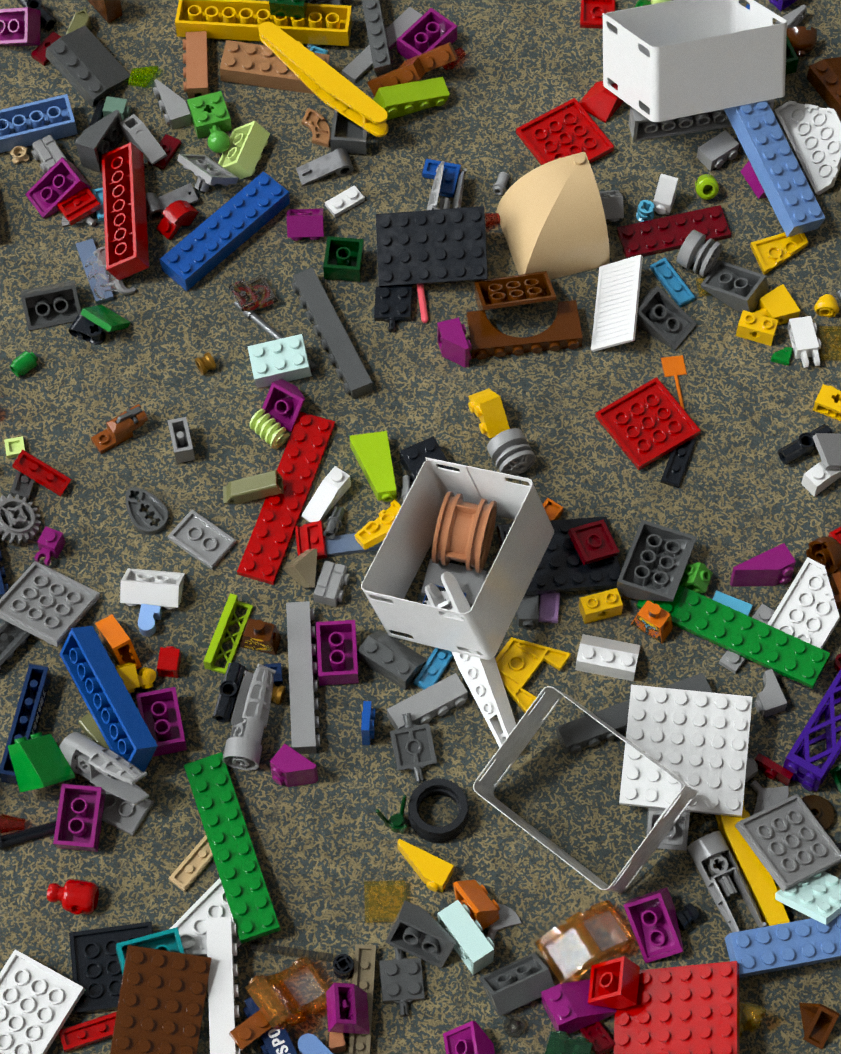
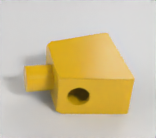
M784 284L761 297L758 305L759 310L753 313L778 320V325L788 323L789 319L799 318L801 310Z

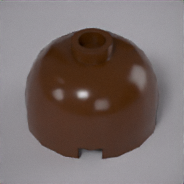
M806 26L787 29V36L797 57H803L815 48L817 29L811 27V30H806Z
M822 536L808 544L809 549L806 550L807 557L824 565L827 576L841 568V544L836 539Z

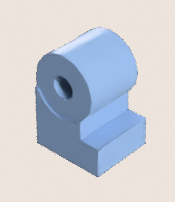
M141 604L138 627L143 636L150 637L156 632L155 619L161 620V606Z

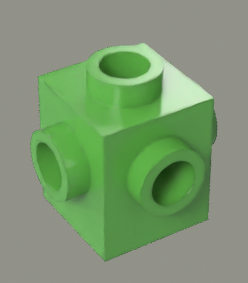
M703 563L687 564L680 585L697 593H706L713 573Z

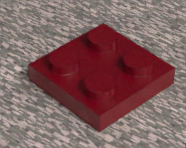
M604 519L574 527L568 531L583 565L619 554L617 545Z

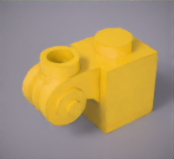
M129 662L115 666L129 693L134 692V688L140 686L142 689L153 687V682L156 679V672L153 669L143 667L138 675L134 663Z

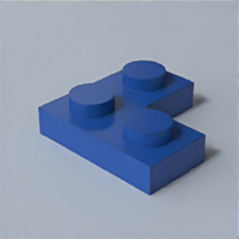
M426 159L422 177L435 179L436 169L441 161ZM444 163L440 196L454 198L461 165Z
M363 701L362 745H370V739H374L375 708H372L371 701Z

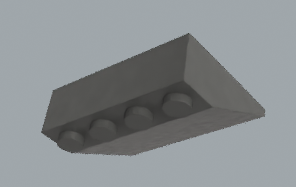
M86 26L59 38L46 49L45 57L91 107L96 105L98 100H102L131 78V75Z
M641 520L617 581L616 588L619 595L636 600L673 602L697 537Z

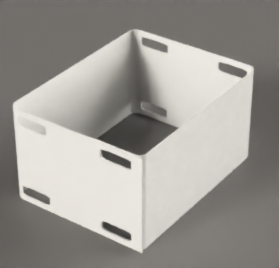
M672 0L608 12L606 15L603 13V86L652 122H661L784 97L787 20L754 0H746L750 3V10L742 6L739 0ZM773 18L777 19L781 23L774 25ZM616 83L618 85V90L613 88L611 84ZM639 101L650 108V114L639 107Z
M425 457L426 461L423 463L361 584V588L389 636L490 660L495 657L554 535V529L531 479ZM437 464L458 468L460 471L440 468ZM505 477L526 481L530 486L508 482ZM448 491L453 492L454 496L460 493L463 495V501L479 504L482 498L487 499L488 504L491 501H496V516L514 519L471 610L467 613L455 612L404 599L433 542L440 508ZM439 611L461 616L464 620L443 616ZM389 630L409 634L413 638L392 634ZM458 647L479 651L482 655L462 651Z
M551 686L545 687L473 784V789L479 796L601 890L622 893L629 887L699 792L571 696ZM563 697H566L659 767L681 786L679 792L610 886L494 796L496 786ZM536 703V705L534 706V708H533V709L531 710V712L528 714V712L530 711V709H531V708L533 707V705ZM491 764V766L489 767V769L486 771V773H485V774L483 775V777L480 779V777L482 776V774L485 772V770H486V769L488 768V766Z

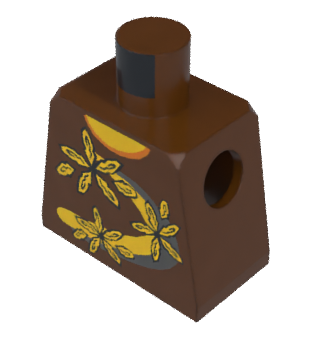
M248 619L240 647L276 655L281 636L276 625L263 622L262 620Z

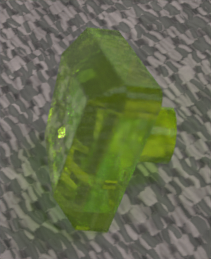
M158 66L132 68L128 85L146 87L158 71Z

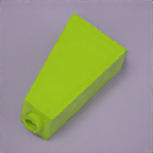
M387 431L349 436L350 448L377 500L390 502L393 499H397Z

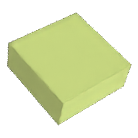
M23 436L4 440L7 459L18 457L22 449L25 451Z

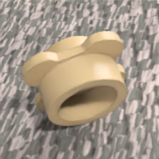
M16 146L10 151L14 164L29 160L27 148L24 146Z

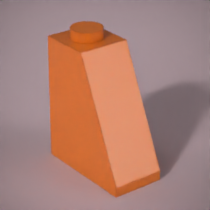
M112 614L95 623L100 637L118 665L130 662L135 664L136 670L142 667L131 639Z

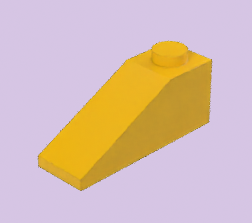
M399 839L397 842L398 850L424 884H426V887L434 892H437V890L443 892L454 872V865Z

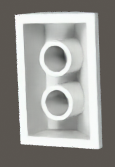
M128 568L121 579L120 603H126L128 606L148 604L164 606L166 609L178 608L181 603L185 573Z
M583 634L575 670L634 681L640 645Z

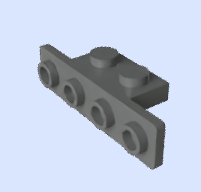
M5 620L0 624V669L4 661L11 659L15 654L14 651L27 642V637L30 635V633Z

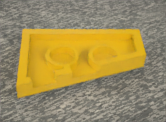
M784 232L751 242L750 247L763 275H765L808 245V240L804 233L787 237Z
M395 499L390 503L391 506L387 510L383 509L378 513L379 517L375 521L368 522L354 535L356 541L364 550L373 547L385 539L401 508V505Z

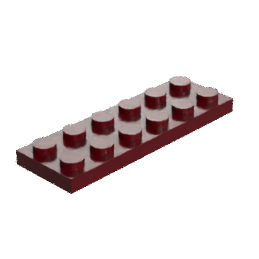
M721 205L617 227L616 230L626 259L637 255L644 257L680 249L692 230L706 235L705 243L710 238L714 239V241L731 238V232Z

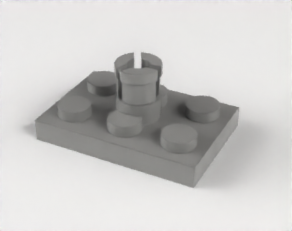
M179 154L177 161L183 164L185 169L193 171L194 175L198 177L194 186L197 190L201 187L200 191L208 192L210 185L221 184L228 186L229 184H237V176L206 155Z

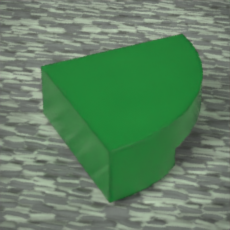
M785 347L775 352L771 357V362L788 366L793 348Z

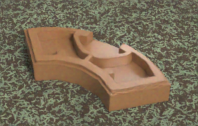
M308 108L302 119V125L308 127L312 132V143L329 148L331 133L325 118L315 110Z

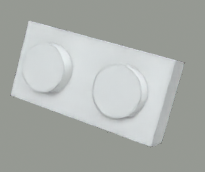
M354 185L326 201L325 206L336 218L365 201V197Z

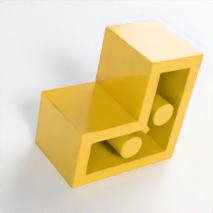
M488 388L468 396L470 400L468 407L471 413L479 417L481 422L479 428L482 434H485L488 438H493L499 433L510 429L501 397Z

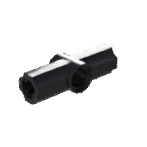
M17 0L23 8L29 7L41 10L40 26L44 30L54 28L57 20L42 5L41 0Z
M823 424L809 433H802L797 440L778 450L780 460L783 464L788 465L802 456L810 455L817 448L813 436L816 433H832V429L828 425Z
M233 662L228 664L223 683L220 685V693L213 713V719L219 722H230L246 669L240 663ZM228 690L234 691L232 694H225Z

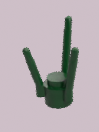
M406 795L402 797L399 814L392 815L389 820L379 809H376L377 815L385 823V826L390 827L391 831L395 833L401 832V834H405V830L408 828L404 818Z

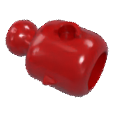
M70 879L66 881L64 887L57 883H51L48 886L47 900L52 903L61 901L63 909L75 915L92 914L98 903L99 888L93 882Z

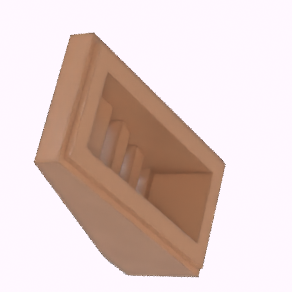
M330 1032L329 1050L333 1054L347 1050L343 1033Z

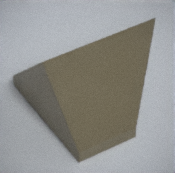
M317 549L304 551L281 568L303 588H315Z

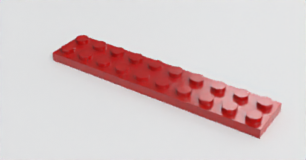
M303 412L299 413L277 468L278 473L283 478L284 492L266 497L238 567L237 575L274 585L294 534L295 526H297L336 425L335 421Z

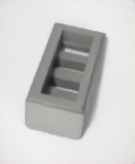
M802 5L782 17L787 20V29L796 27L805 18L806 5Z

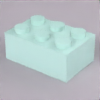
M302 334L248 346L253 377L257 388L271 386L272 382L279 379L288 382L312 376Z
M457 900L437 913V922L456 940V944L453 947L472 975L493 962L495 945L490 937H485L481 932L483 929L477 920L473 921L470 917L471 912L469 908Z

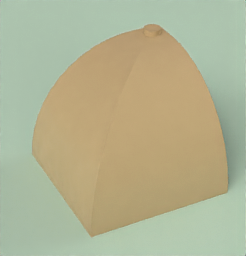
M585 152L558 158L533 169L517 180L501 198L496 215L518 275L547 271L551 280L599 268L610 263L609 238L604 209L598 186Z

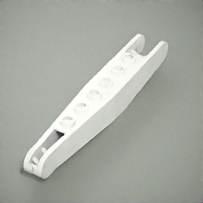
M446 571L441 575L442 583L449 596L446 601L436 585L429 583L425 586V593L431 606L449 610L448 607L453 605V608L450 610L460 613H467L471 610L456 578L450 572ZM439 611L443 616L464 620L461 616ZM458 647L459 650L482 655L479 651ZM452 652L458 668L500 748L515 728L516 722L495 657L485 660Z

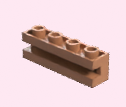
M207 31L186 32V39H183V50H186V53H183V64H186V67H183V76L186 78V82H183L184 92H187L189 99L195 98V93H201L202 96L209 94Z

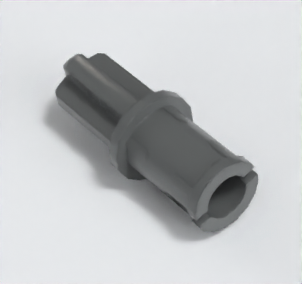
M336 506L331 517L328 518L327 527L323 533L327 539H334L338 528L341 527V520L345 510L343 507Z

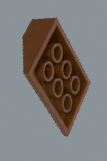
M841 57L823 59L809 66L807 79L827 105L837 112L841 120Z
M547 271L474 281L476 303L480 310L556 300Z

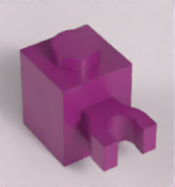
M49 527L44 528L37 541L40 551L34 557L36 562H39L41 557H46L44 564L49 566L51 556L58 558L66 543L62 532Z

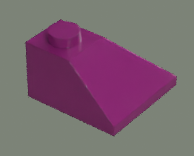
M279 379L272 382L262 408L265 409V414L269 413L271 415L270 419L275 418V423L279 422L281 427H285L286 430L292 432L305 397L297 386Z
M471 1021L443 1033L446 1054H495L494 1044L476 1021Z

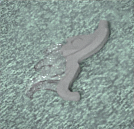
M105 246L96 249L93 253L94 256L86 260L85 267L89 265L93 267L89 272L88 280H91L92 277L96 279L94 293L98 298L104 300L105 296L103 293L107 291H118L124 295L135 293L136 289L134 287L126 288L122 279L117 280L106 270Z

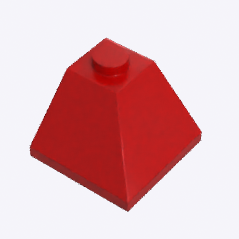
M599 81L579 101V104L587 113L606 123L624 101L605 88L603 81ZM616 83L611 84L613 88L618 90V85Z

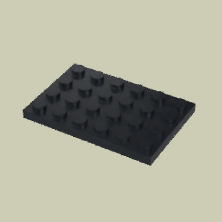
M484 206L376 214L379 287L488 280L486 215Z
M607 517L550 521L554 529V535L524 596L616 588L621 573L618 557L614 556L583 565L568 534L571 528L603 519L610 531ZM498 524L496 528L501 547L512 524Z

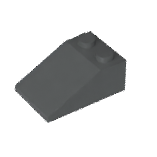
M119 110L113 111L85 129L76 139L75 145L82 167L101 172L102 155L115 150L120 144L124 135L120 126L122 119Z
M721 260L716 263L700 285L702 289L733 310L741 313L743 310L753 313L759 305L760 298L769 291L766 275Z
M659 286L649 290L638 303L636 325L673 350H676L697 324Z
M405 900L390 928L385 943L442 968L455 946L456 940L425 909Z

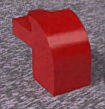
M175 201L162 212L164 217L156 229L167 239L171 240L181 225L189 226L198 211L187 201Z

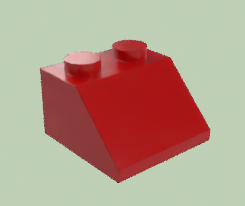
M625 956L592 965L588 1004L615 1009L637 1005L640 967Z

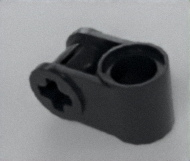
M77 315L68 330L72 336H78V339H83L95 345L102 344L106 339L103 328L82 315Z

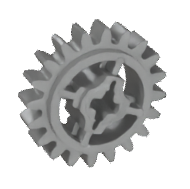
M8 494L7 498L1 495L0 534L3 535L2 541L9 538V543H12L14 539L17 544H20L21 540L26 543L29 538L33 539L34 535L38 532V527L41 524V521L38 520L40 514H35L37 508H31L33 502H25L26 497L20 500L18 494L15 498H12L11 494Z

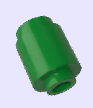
M24 351L12 361L9 367L17 377L24 376L37 366L36 361L38 359L33 352Z

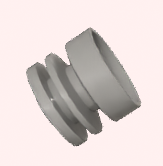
M692 230L680 248L676 263L687 269L694 264L693 272H699V275L705 278L719 259L722 243H714L712 238L705 243L706 235Z
M518 428L508 429L499 433L487 445V451L492 460L496 462L495 466L499 469L500 473L516 476L527 471L536 461V455L527 444V439L523 432Z

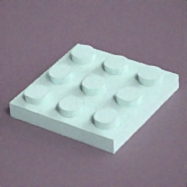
M822 872L784 892L780 889L775 893V900L827 925L841 914V879L827 872Z

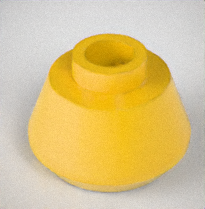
M825 294L818 299L814 310L819 316L831 318L839 313V306L836 298L830 294Z

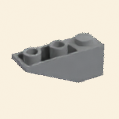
M155 79L153 92L155 97L160 99L158 104L160 110L165 112L163 116L166 125L170 124L173 130L192 124L191 114L186 101Z
M135 114L120 122L125 139L129 143L132 142L152 165L167 156L145 124Z

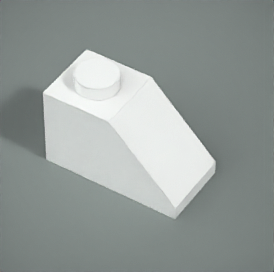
M665 174L660 175L653 200L654 211L658 214L670 215L676 199L678 178Z

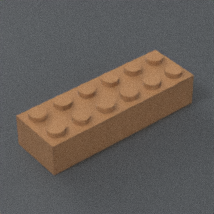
M226 40L220 65L221 81L314 94L267 46ZM315 53V55L330 65V55Z

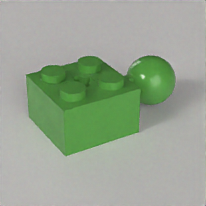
M218 91L187 99L188 109L197 138L208 137V146L213 152H225L230 146V138L225 132L231 131L232 126L222 92Z

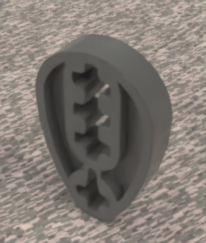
M137 487L127 490L126 507L135 529L145 535H155L163 531L169 521L166 506L156 496L146 490ZM131 495H138L139 502L132 498ZM142 508L148 509L149 514L154 517V521L159 523V526H152L151 519H147V515L144 511L142 512Z

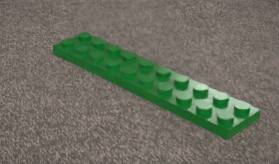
M681 585L678 587L673 602L649 600L671 614L672 625L768 669H772L812 689L831 656V653ZM639 600L636 605L637 608L641 609L647 600Z
M220 752L185 764L184 767L242 944L280 931L281 929L226 763L222 760L223 754Z

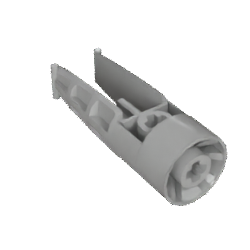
M441 161L436 169L437 173L431 189L427 210L449 209L451 201L445 197V199H440L439 208H436L444 170V161ZM466 168L458 178L452 208H461Z
M261 664L257 665L254 674L246 670L244 671L245 675L232 715L231 725L233 727L230 738L226 740L222 760L226 765L235 769L252 771L258 769L263 749L261 740L264 727H267L273 690V674L276 673V670Z
M80 732L69 734L61 742L59 748L76 774L82 775L90 780L92 784L102 787L103 790L132 802L133 807L149 798V794L135 784V782L147 776V772L143 773L120 755L108 748L102 747Z
M721 831L712 832L692 842L687 849L711 897L732 933L739 932L740 930L716 883L718 880L726 897L737 893L729 875H732L731 877L758 928L765 927L766 922L762 921L750 889ZM726 855V857H727V859H728V861H729V863H730V865H731V867H732L731 869H728V862H727V860H726L723 856ZM716 864V866H721V870H719V868H714V865ZM705 865L708 866V867H707V872H708V874L711 876L710 879H709V877H708V875H707V873H706V871H705V869H704V867H703V866H705Z

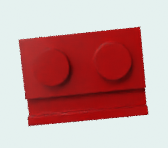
M88 187L57 204L59 211L69 221L71 226L102 208L101 203L97 201V198Z
M320 520L303 524L301 527L295 526L298 556L308 549H317V560L327 558L325 536L323 535L324 523Z

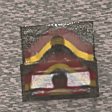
M263 274L248 282L243 278L228 286L242 311L257 310L278 302Z

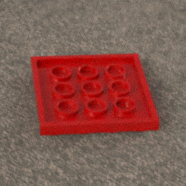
M575 98L516 128V134L541 165L581 152H585L589 163H592L614 151V145Z
M657 377L595 413L597 420L638 470L700 435L701 432L699 427Z

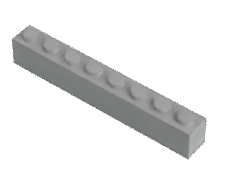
M310 601L286 603L292 749L299 754L317 753L316 747L320 746V734L316 735V728H319V716H315V710H319L318 698H314V692L318 691L317 680H313V674L317 673V663L313 662L312 656H316V644H312V638H315V626H311V620H315L314 608H310Z

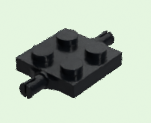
M412 286L376 287L374 320L389 323L388 331L391 333L392 330L393 333L396 332V323L411 321Z

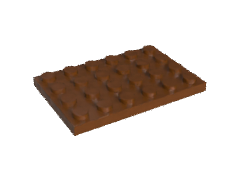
M128 945L110 1054H197L212 958Z

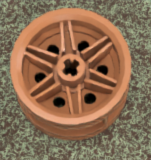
M448 491L442 502L432 545V562L438 564L441 561L442 565L447 566L450 560L466 563L467 571H472L475 568L477 573H481L485 567L493 539L497 502L491 501L488 504L487 499L483 498L479 504L463 501L462 494L458 493L454 496L453 492Z

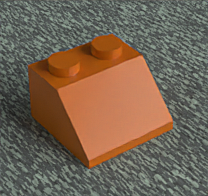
M476 880L456 881L453 883L456 901L459 900L462 905L465 904L471 912L470 917L473 921L477 920L482 929L487 928L500 919L499 905L494 899L490 900L487 896L488 892L482 884L479 885Z

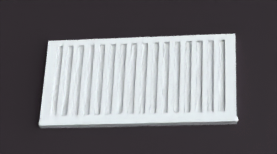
M642 255L599 267L591 351L595 352L635 341Z

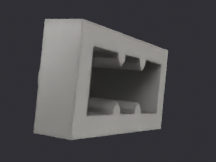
M773 670L764 671V689L757 694L756 701L754 702L757 712H761L763 718L785 711L787 701Z

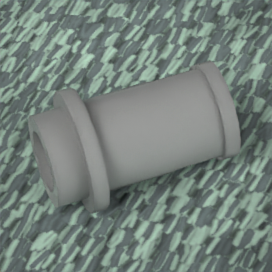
M506 172L498 174L497 181L492 187L496 195H503L507 190L506 185L510 176Z

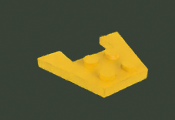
M511 637L495 660L505 690L522 711L526 713L537 697L523 689L543 661L560 671L571 657V653Z

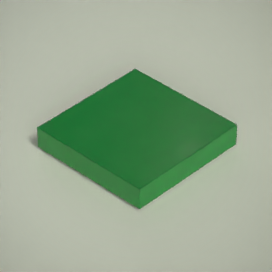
M102 304L83 308L81 311L83 317L108 332L125 329L130 325V321Z

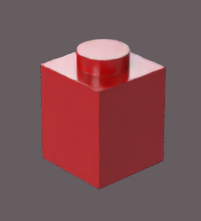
M173 646L160 647L157 664L158 676L178 678L181 662L180 649Z

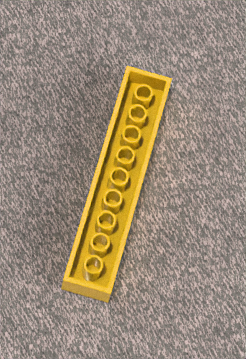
M179 0L175 27L177 37H186V32L207 31V38L260 41L259 25L268 21L274 23L302 44L349 46L352 27V6L308 3L305 18L271 15L269 1Z

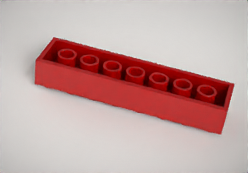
M132 142L102 155L106 270L117 280L124 279L149 268L143 153Z

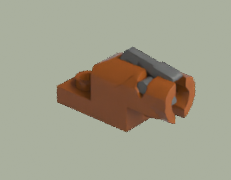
M137 404L106 422L107 429L91 437V441L100 454L133 437L132 431L144 425L148 421V417L145 411L141 410L140 404Z

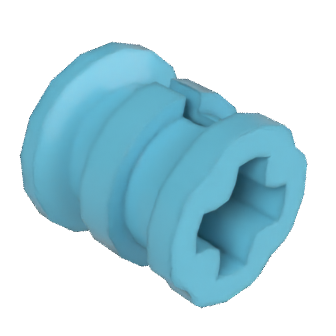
M640 201L636 213V218L639 222L653 220L654 204L651 201Z

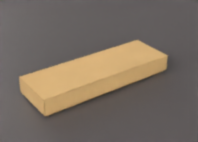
M206 835L168 878L170 882L183 892L189 888L213 859Z

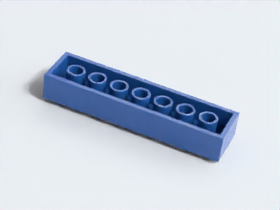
M263 171L161 257L162 271L188 291L289 205V191Z
M93 626L71 628L60 652L67 670L109 749L126 759L142 772H145L158 747L156 740L150 733L148 725L144 722L139 709L132 700L131 694L125 687L123 679L119 676L114 663H112Z

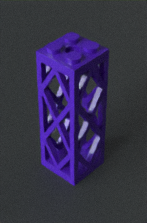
M841 669L788 753L783 765L784 768L794 774L791 781L796 780L808 791H818L841 753V737L836 744V733L841 732V726L835 727V723L841 721V714L835 717L834 709L835 705L841 703V697L834 700L835 694L841 692ZM825 713V722L817 725L820 718ZM825 728L826 733L809 740L811 734ZM826 739V751L810 758L809 746ZM827 756L826 762L818 766L812 764Z

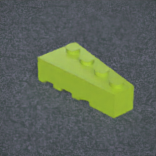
M438 77L381 87L378 89L373 100L387 111V120L434 106H442L446 103L450 94L444 78Z

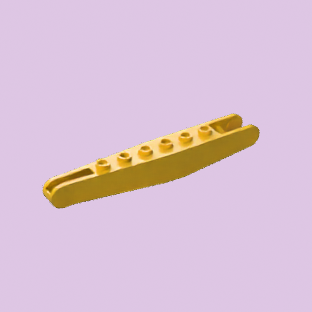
M267 21L259 25L260 41L325 104L376 137H383L388 133L389 129L386 123L388 114L383 107L315 55L314 52L304 47L300 41L293 39L274 23Z
M743 800L742 817L715 815L719 831H721L758 907L762 921L766 922V926L788 923L790 921L783 903L775 900V893L780 890L779 886L776 887L770 873L735 827L737 822L750 816L749 812L745 810Z

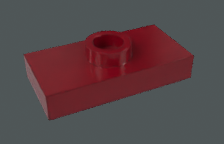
M52 32L31 53V57L45 66L49 62L45 57L47 47L61 38V36Z
M165 134L159 143L167 156L153 164L163 170L182 144L181 140Z
M762 754L757 755L755 761L758 769L763 771L766 777L772 780L776 779L786 786L790 784L794 775L792 772Z
M599 1021L579 1030L595 1054H606L613 1050L614 1045H616Z

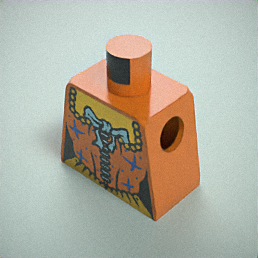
M649 600L646 601L631 625L660 643L664 642L673 629L671 614Z

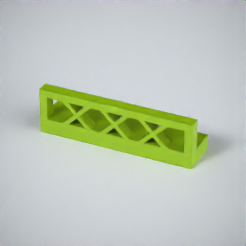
M230 593L203 661L205 669L226 674L228 664L233 661L253 609V605L238 601V596ZM237 607L247 609L246 614L237 618L235 611ZM238 623L240 627L239 632L231 635L228 630L229 627ZM231 640L233 648L224 652L222 644ZM222 657L227 661L225 668L214 666L216 660Z

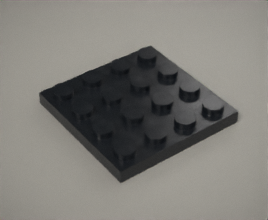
M152 921L69 933L73 982L85 988L84 993L75 1006L76 1015L117 1009L123 974L116 951V944L153 934Z

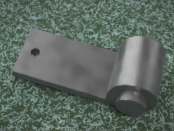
M337 148L324 156L297 167L296 170L302 186H305L334 172L338 176L349 175L353 172V166L348 151L343 148Z
M191 183L160 197L155 193L148 192L145 193L146 215L150 221H154L164 217L162 212L175 201L183 200L189 204H194L199 199Z

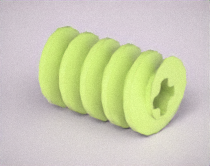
M262 408L251 418L250 429L255 431L257 435H260V438L265 440L267 444H270L273 449H278L288 440L290 434H285L286 428H280L281 424L279 422L275 423V418L270 419L271 415L269 413L265 414V409Z

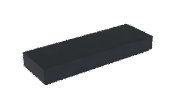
M696 439L689 440L671 452L660 483L679 488Z

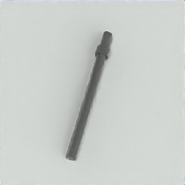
M238 300L234 302V305L243 312L247 319L253 320L275 340L284 338L260 318L255 310L247 311L246 306L242 308ZM308 358L310 370L313 371L317 368V365Z

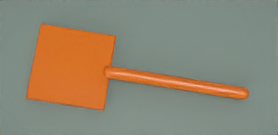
M683 355L663 357L661 362L664 376H674L680 406L685 410L678 379L679 375H687Z

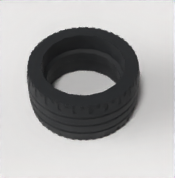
M435 778L424 781L411 794L408 803L409 822L414 832L428 842H449L463 832L468 822L469 804L467 797L461 787L448 779ZM444 795L456 802L458 815L452 823L435 827L425 823L420 818V804L430 796Z

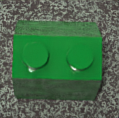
M35 733L30 735L31 739L29 740L26 737L15 739V744L8 745L20 793L75 778L73 770L51 734Z

